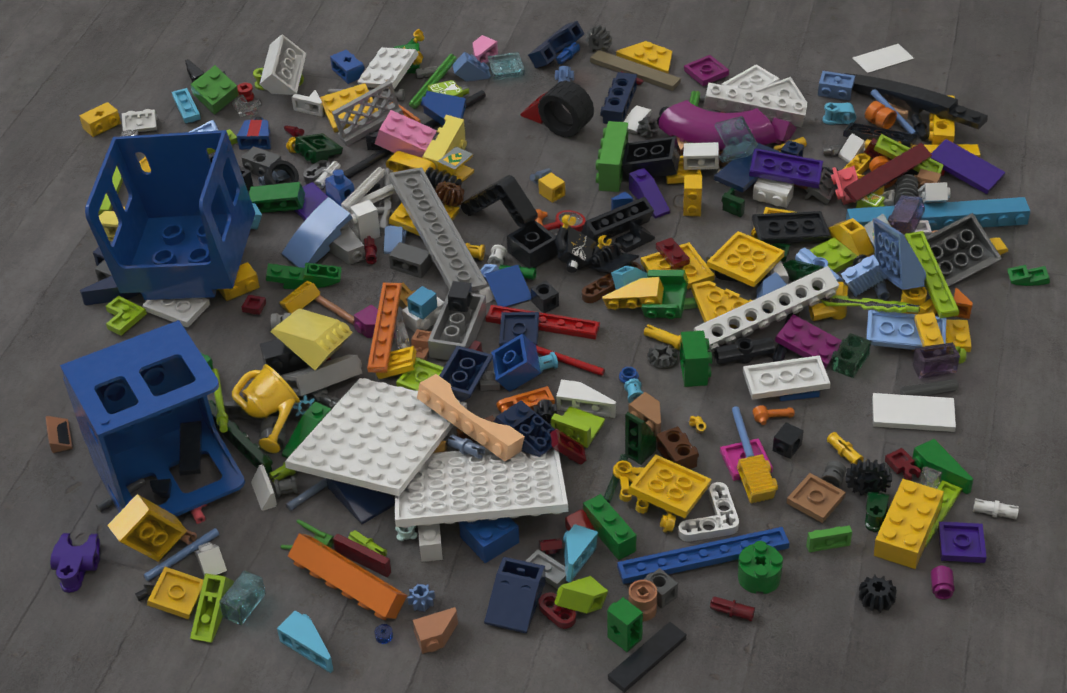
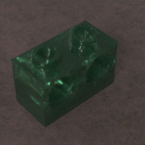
M852 333L846 339H842L838 351L835 350L831 357L833 362L832 370L854 378L870 355L871 340Z

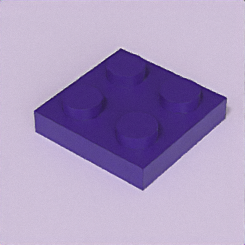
M939 522L938 534L941 561L986 562L983 524Z

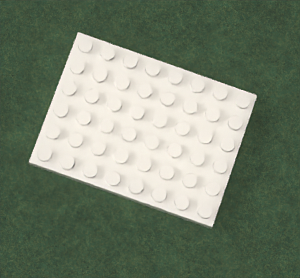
M359 378L288 457L285 465L288 469L400 496L454 425L418 400V391L388 385L383 382H375L366 378ZM460 402L467 409V402Z
M485 448L484 455L478 452V454L483 456L481 459L470 454L464 455L460 451L432 453L401 495H395L396 527L409 528L416 525L431 526L438 523L452 524L460 521L474 522L482 519L496 520L504 517L517 518L526 515L539 516L548 513L560 514L568 512V501L559 452L552 448L541 457L521 451L507 461H503L487 448Z

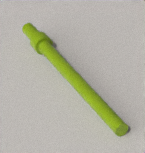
M214 368L212 371L219 381V388L214 392L217 409L216 422L219 425L220 431L225 433L228 431L227 424L229 420L228 415L225 413L219 371Z

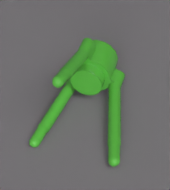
M297 519L296 522L315 534V539L330 548L333 547L334 536L321 532ZM281 545L280 547L281 549L291 550L293 545Z

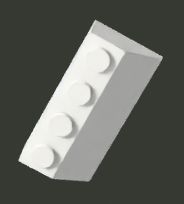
M283 34L280 35L269 46L260 85L271 94H297L306 52Z

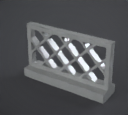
M390 80L332 111L339 130V138L346 146L378 130L390 110L404 115L399 107ZM389 88L387 94L382 95L383 90ZM375 96L372 103L367 102L370 97ZM379 98L384 99L381 105H377ZM388 100L393 101V103L386 106ZM357 104H361L358 111L353 110ZM365 106H370L367 113L362 112ZM374 108L379 109L377 112L372 114ZM346 112L343 119L338 117L339 114ZM351 114H356L353 121L348 120ZM360 116H364V119L357 122ZM346 124H350V127L344 129Z

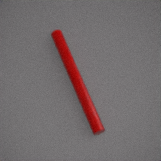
M536 345L537 354L545 356L549 355L550 352H554ZM555 352L557 360L600 376L604 375V368Z

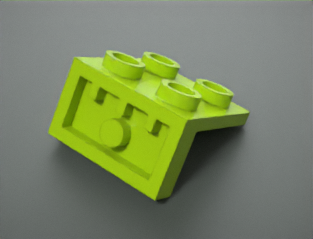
M571 406L563 416L554 413L551 418V426L554 429H558L586 448L589 447L605 423L604 418Z

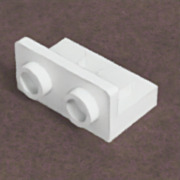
M145 109L143 111L122 113L124 134L157 130V114L155 110Z

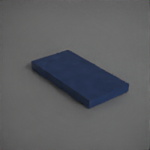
M754 142L715 174L714 180L744 192L759 179V177L749 176L754 148L778 153L782 152Z

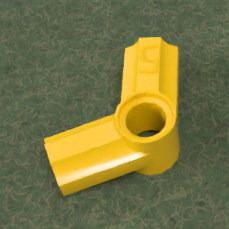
M838 282L839 287L835 295L848 296V286L844 282ZM832 298L830 299V301H827L834 303H847L846 301L832 300ZM822 302L814 306L809 305V313L812 321L829 317L840 320L846 317L847 306H826Z

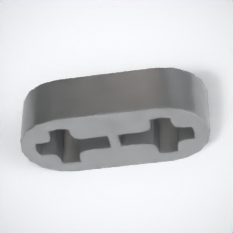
M320 160L305 170L303 173L305 183L309 184L317 180L322 171L330 166V162Z

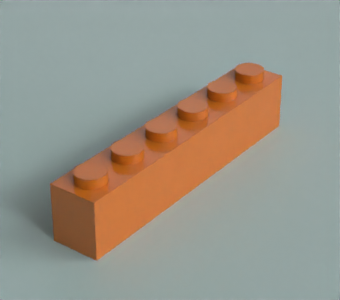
M299 533L288 554V557L294 560V565L302 569L307 568L310 570L309 574L315 578H323L326 580L325 584L334 589L339 588L342 590L341 594L343 596L358 600L359 606L367 610H374V615L380 619H396L407 597L405 593L310 535Z

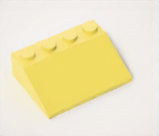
M300 308L270 331L314 370H317L353 333L344 322Z

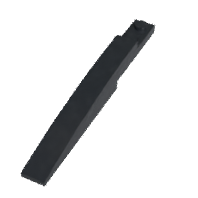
M844 73L855 76L852 90L873 97L871 91L876 89L887 102L918 114L925 110L975 129H980L988 120V115L958 105V99L941 93L892 80Z

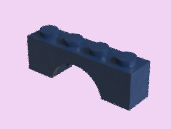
M578 21L566 24L529 53L528 56L535 68L548 65L557 57L556 54L560 50L576 42L585 33Z

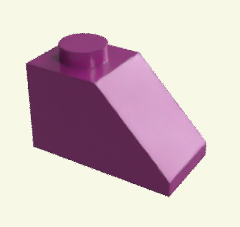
M774 117L772 126L775 132V142L772 143L777 145L786 143L787 140H790L797 127L789 121Z
M371 304L354 314V328L366 338H373L378 309Z

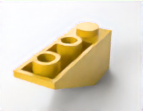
M659 277L640 278L603 296L602 299L607 309L613 310L618 308L635 309L642 307V304H662L664 287Z

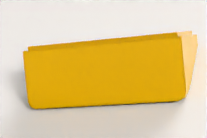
M306 281L281 300L279 304L288 313L292 314L299 308L303 309L320 295V291L314 283Z

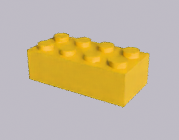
M902 479L875 539L874 556L916 569L927 539L942 508L944 491Z

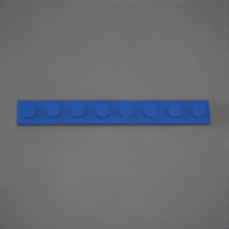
M783 527L620 561L617 562V568L623 584L637 580H644L649 573H653L659 568L666 574H673L737 560L745 547L757 541H764L777 551L788 549L790 543Z

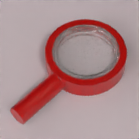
M564 210L557 213L555 222L542 226L548 231L559 229L560 226H563L562 217L570 215L568 222L571 217L576 218V223L570 227L581 232L586 219L576 211Z

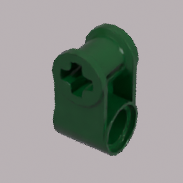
M868 491L865 527L873 532L880 530L888 511L890 494Z

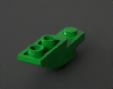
M268 263L266 281L284 283L283 289H297L306 281L314 283L317 288L339 283L342 267L305 263V267L301 268Z

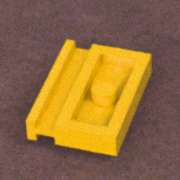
M414 346L392 351L387 373H376L378 379L413 371L417 352Z

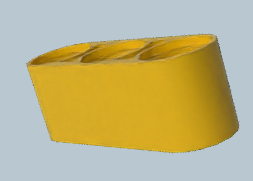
M396 151L386 161V167L393 172L421 167L424 172L429 167H432L434 170L437 169L432 161L402 151Z

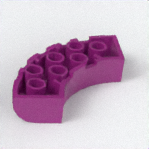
M686 100L667 108L659 119V128L671 137L677 136L682 142H718L719 150H729V147L745 149V146L751 145L754 142L763 145L775 142V132L770 120L757 108L738 113H719L699 108Z

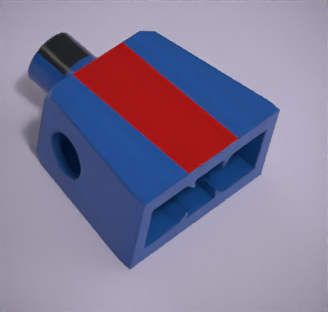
M256 117L254 120L244 121L237 134L239 150H250L253 146L260 149H271L270 128L267 120H264L262 117Z

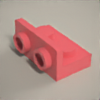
M852 166L837 171L836 167L832 168L834 174L831 175L833 184L838 186V189L835 190L838 200L841 199L843 205L852 203L853 201L845 193L844 188L858 180L855 167Z

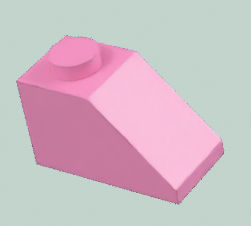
M482 35L473 42V55L481 63L489 62L498 55L497 41Z

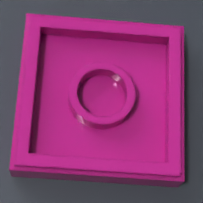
M759 438L750 440L754 456L763 454L765 460H768L770 463ZM742 442L720 447V453L733 481L741 480L737 465L739 459L746 458Z

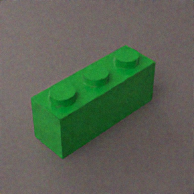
M301 182L253 186L250 187L249 196L259 211L266 213L303 209L305 192Z
M601 494L583 503V510L594 530L598 532V537L618 561L636 552L637 535Z

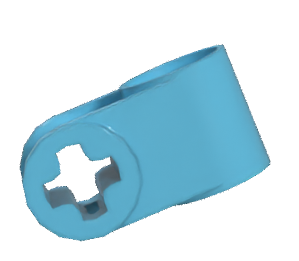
M830 102L824 106L825 115L822 121L825 124H850L856 120V113L851 103Z

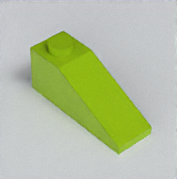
M205 573L190 639L213 642L229 604L233 580L225 576Z

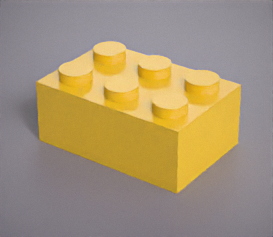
M138 494L107 525L119 542L157 562L187 532L175 515Z

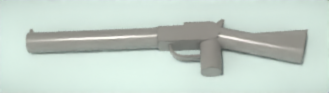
M389 168L385 169L384 187L391 184L389 173L393 171ZM391 195L384 198L379 203V207H376L378 214H383L379 223L380 233H385V227L389 226V216L394 213Z

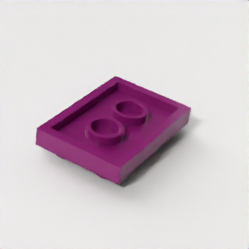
M794 314L775 339V342L804 358L820 355L825 369L844 342Z

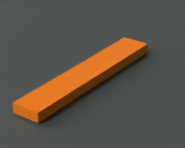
M383 283L367 366L368 372L387 373L402 291L401 283Z

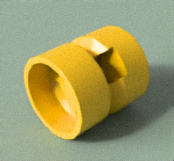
M924 286L902 290L900 302L922 305L926 302L927 290ZM904 312L907 314H918L916 312Z

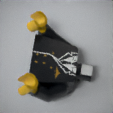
M564 215L562 217L563 226H560L554 241L558 251V259L567 264L566 270L568 272L575 273L577 269L579 270L583 266L590 265L592 256L601 251L603 246H609L612 240L608 239L604 243L603 240L606 235H602L598 238L599 244L596 245V241L570 227L576 223L575 217H571L568 222L570 215Z

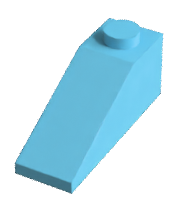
M574 524L569 531L565 532L563 543H565L566 581L571 582L596 550L597 531Z
M294 611L277 628L280 642L331 673L333 671L331 656L311 618L306 614L302 615Z

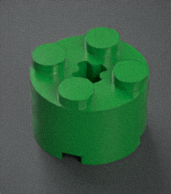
M757 541L745 547L741 551L738 560L737 574L739 584L750 593L756 594L757 591L768 594L773 592L780 585L783 566L782 555L764 541Z

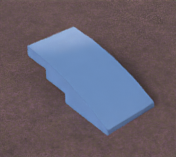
M328 197L302 223L288 242L282 255L296 267L304 268L305 263H316L331 250L328 245L342 234L339 229L352 219L351 214Z

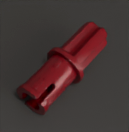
M367 236V238H364L366 262L374 264L377 262V247L374 243V238Z
M713 597L710 602L711 609L729 614V617L736 616L752 621L755 613V607L736 603V600L732 602L719 597Z

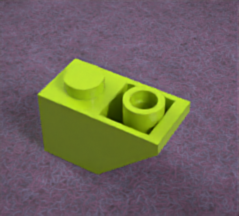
M588 576L561 585L557 590L554 603L557 606L587 614L602 608L608 590L593 577Z

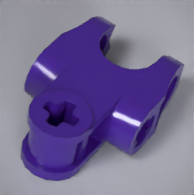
M63 533L55 544L51 554L50 565L52 570H56L61 589L64 592L71 593L77 591L82 586L85 572L97 570L100 561L99 535L90 534L88 540L83 545L73 546L70 533Z

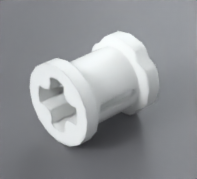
M494 245L491 248V256H489L487 261L488 264H494L498 267L500 264L503 265V258L507 254L506 248L502 245Z

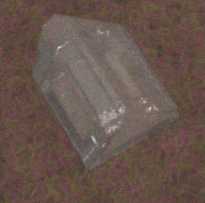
M923 467L921 484L937 489L940 485L942 472L929 467Z

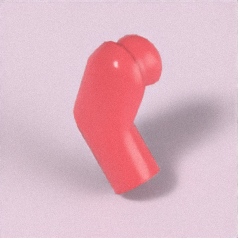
M207 504L190 510L197 524L206 520L201 509L206 507Z

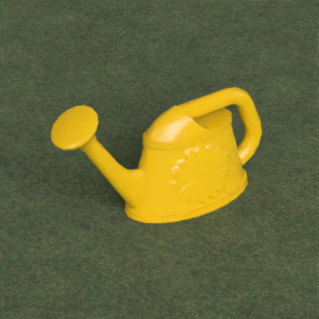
M264 364L262 370L249 371L240 378L232 390V398L248 415L255 418H267L270 414L279 411V416L272 433L267 438H262L259 441L260 447L265 451L278 453L280 451V446L277 443L278 436L295 403L298 404L300 399L289 384L273 368ZM253 379V381L248 385V387L242 391L247 382ZM241 391L247 402L240 396Z

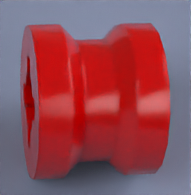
M241 83L237 86L240 102H250L254 99L253 87L250 83Z

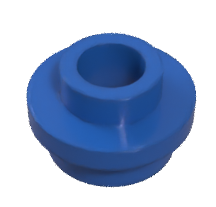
M625 367L619 374V379L624 384L630 379H639V374L633 367Z

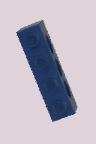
M618 72L616 78H613L612 87L609 88L608 97H605L604 107H601L600 112L604 124H608V121L624 122L637 89V74Z

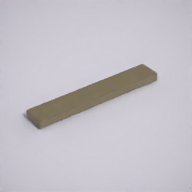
M598 50L590 57V62L616 72L623 71L624 73L637 74V77L645 82L671 91L681 83V78L601 50Z

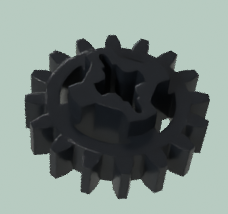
M866 459V462L858 460L857 465L852 463L851 468H847L845 481L847 487L852 488L853 493L859 491L861 496L864 493L868 494V491L880 493V491L887 492V488L891 487L892 473H890V467L885 468V463L878 464V460L870 462L869 459Z

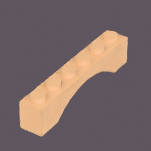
M435 374L419 383L418 400L500 459L507 461L521 452L525 436L511 426L487 421L468 411L455 398L451 384Z

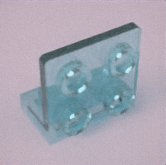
M743 116L715 124V128L726 146L719 156L721 162L747 157L758 146Z

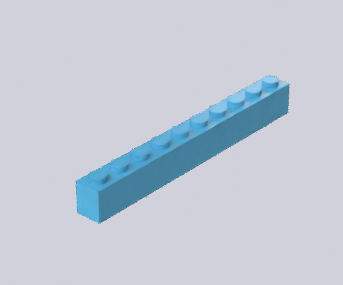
M1025 197L853 208L847 209L846 220L854 218L864 227L873 218L884 214L889 224L894 226L897 231H908L910 220H928L931 231L940 230L973 213L983 228L1028 225L1030 208Z

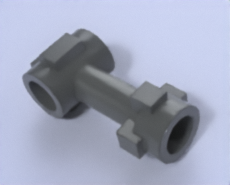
M326 388L309 394V399L314 398V402L317 403L322 401L331 410L341 400L336 397H329Z

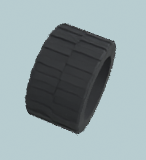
M564 80L558 82L539 100L538 112L541 120L551 132L561 137L576 135L594 116L593 102L584 88L572 81ZM562 105H564L570 113H568Z

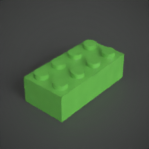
M608 121L607 128L603 129V138H601L602 149H599L598 159L596 160V170L599 172L596 174V183H599V191H620L624 172L622 161L625 146L628 143L627 122Z

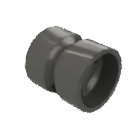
M268 416L261 420L259 441L262 438H267L272 433L278 416ZM286 422L277 440L280 446L279 452H282L285 448ZM260 447V449H261L263 452H266V453H269V454H276V453L267 452V451H265L264 449H262V448Z

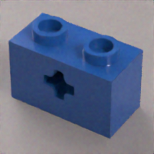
M348 50L330 56L332 70L347 84L360 79L365 70L364 64Z

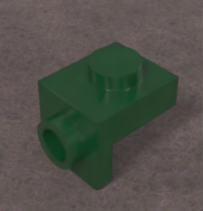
M731 188L722 196V210L742 217L745 211V200L734 196L735 189Z

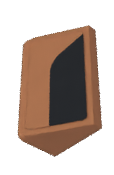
M46 416L48 439L52 453L73 449L68 419Z

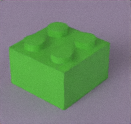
M216 65L190 84L192 94L214 115L239 96L237 85Z

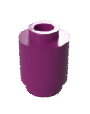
M943 565L931 570L932 592L936 598L942 600L949 599L955 591L953 571L951 568Z

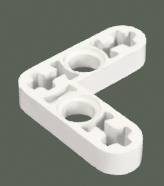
M715 482L710 485L709 498L715 516L682 521L678 528V536L681 540L691 542L732 535L738 531L739 518L727 485L721 482ZM717 491H719V493L722 494L721 498H719ZM727 506L729 510L722 511L718 507ZM727 518H729V523L731 526H729V524L726 523ZM712 525L714 529L705 530L703 526Z

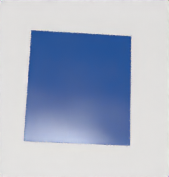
M519 265L485 273L498 306L506 307L531 300V293Z

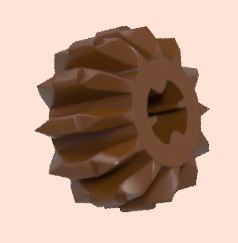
M445 181L438 183L435 192L444 205L457 207L463 202L465 190L461 186Z

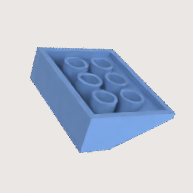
M873 218L875 258L886 274V279L902 290L923 287L924 280H926V272L905 236L878 218Z

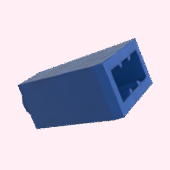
M427 91L426 96L422 97L421 106H423L424 114L444 125L446 115L463 119L466 98Z

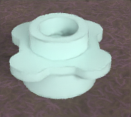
M416 526L409 528L395 527V530L398 532L397 540L416 539Z

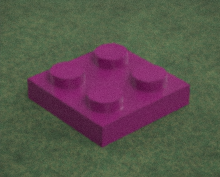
M711 55L684 65V71L702 86L729 75V69Z

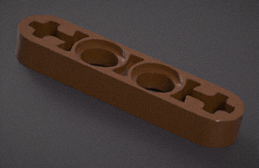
M637 262L627 265L641 270V265ZM609 273L582 289V300L586 303H594L602 299L603 296L615 291L616 288L612 274ZM601 285H608L609 287H607V288H601L600 286H601Z

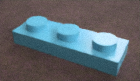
M187 88L172 92V97L184 123H192L201 119Z

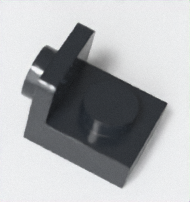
M378 132L366 135L367 150L383 149L375 144Z

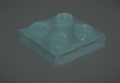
M519 52L488 56V64L493 80L525 75Z

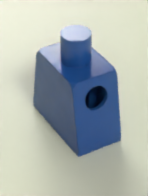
M340 169L333 171V175L325 180L326 195L340 206L355 191L354 184Z

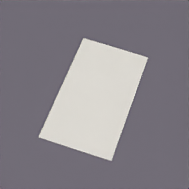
M899 44L853 57L867 73L914 59Z

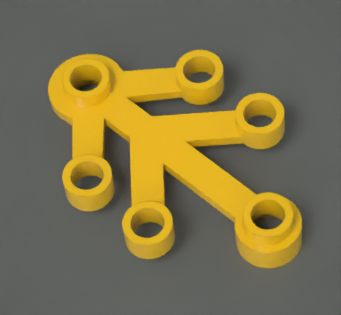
M623 460L614 465L613 474L616 478L620 479L621 484L620 500L624 502L631 500L632 495L628 493L629 481L633 483L644 467H632L628 461ZM637 498L636 511L646 513L649 503Z

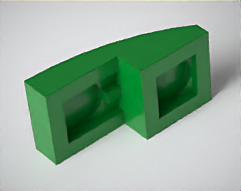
M1026 265L1007 269L1011 284L1035 286L1050 283L1046 266L1027 270Z

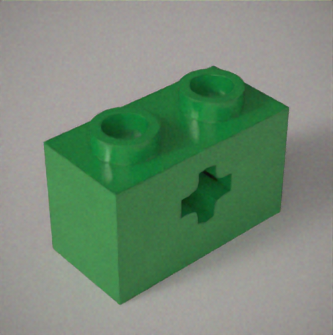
M622 597L618 602L612 603L607 610V637L624 651L628 652L642 640L643 612Z

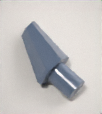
M548 168L537 171L535 174L530 175V180L538 184V180L551 173L552 169Z

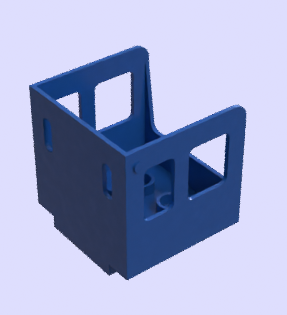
M220 130L113 137L86 203L85 215L119 292H141L144 300L215 297L217 289L233 288L255 216V210L227 131ZM208 148L216 150L212 163L207 152ZM137 152H141L146 156L151 172L142 170L136 156ZM116 166L129 194L125 209L112 182ZM106 193L118 219V228L112 244L108 240L98 215Z
M179 320L60 365L64 376L63 380L92 462L119 513L133 499L127 486L148 476H155L157 480L171 479L170 498H168L167 502L158 506L175 516L236 492L244 486V476L216 429L207 395L219 388L218 378ZM201 421V454H208L211 457L222 478L192 492L183 493L169 469L179 464L181 423Z

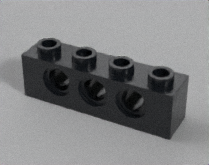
M643 197L585 221L581 233L596 241L597 244L598 238L602 235H606L604 238L606 240L630 230V221L638 225L649 222L654 209L646 197Z

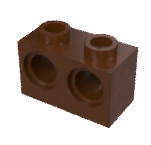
M678 426L656 434V449L663 458L688 469L697 467L698 450L695 446L691 445L686 433H683Z

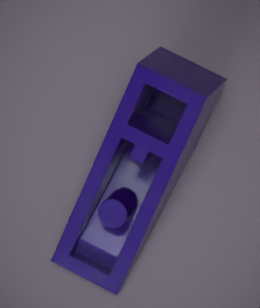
M642 168L629 173V190L637 199L646 197L654 209L652 216L656 219L669 214L670 209L653 177L646 169Z

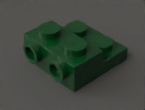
M321 133L296 137L294 150L296 153L304 156L307 161L315 164L320 160L328 161L329 156L342 154L343 147Z

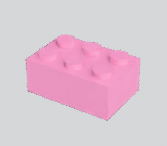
M390 110L379 129L375 144L394 153L402 151L423 158L430 142L434 140L437 130Z

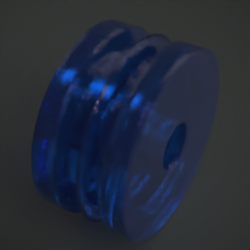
M381 624L375 628V639L378 643L386 644L393 639L391 626Z

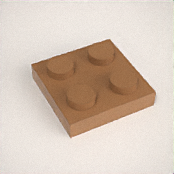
M809 473L788 496L786 504L823 523L845 498L846 492Z

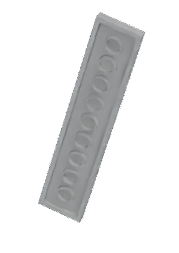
M423 168L389 173V180L449 290L453 281L472 283V292L487 287L488 284Z

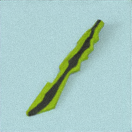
M834 295L828 299L826 297L820 299L826 306H860L864 310L874 309L878 312L884 311L888 313L920 312V305L898 301H884L871 298H862L861 300L848 299L849 296Z

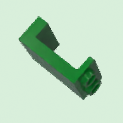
M648 270L647 277H659L664 291L662 304H642L641 309L644 316L651 319L682 318L688 286L685 270Z

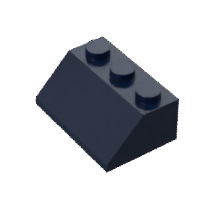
M456 346L439 376L451 384L455 398L462 402L472 396L493 359V355Z

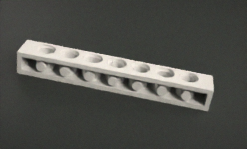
M827 266L696 326L694 331L704 330L705 338H709L710 348L708 351L712 353L714 348L720 347L725 343L726 345L732 344L738 337H747L758 328L764 329L775 320L779 322L792 312L796 314L807 305L814 306L820 299L833 297L836 294L839 283ZM813 286L819 287L820 290H815ZM796 294H801L804 298H799ZM780 301L786 302L787 306L781 305ZM763 309H768L771 313H765ZM746 317H752L755 321H749ZM734 324L738 328L732 329L729 325ZM718 332L721 336L716 337L712 333Z

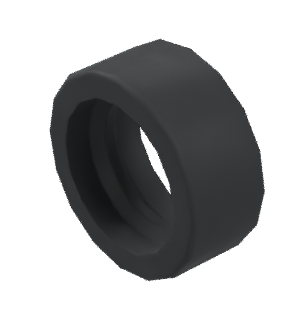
M278 160L270 164L264 175L266 185L278 184L272 177L273 171L277 169L288 173L291 178L290 183L298 182L299 174L295 166L284 160Z

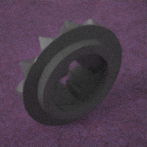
M663 343L661 346L655 344L654 348H649L647 359L655 367L667 368L677 362L678 354L676 348H672L671 344L665 346Z

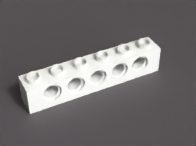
M708 83L703 108L728 113L731 111L745 112L757 108L770 121H773L775 117L789 121L794 126L802 127L806 115L807 102Z

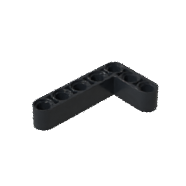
M511 175L505 176L461 203V209L464 214L471 216L501 200L514 222L520 228H525L538 218L535 208L516 179Z

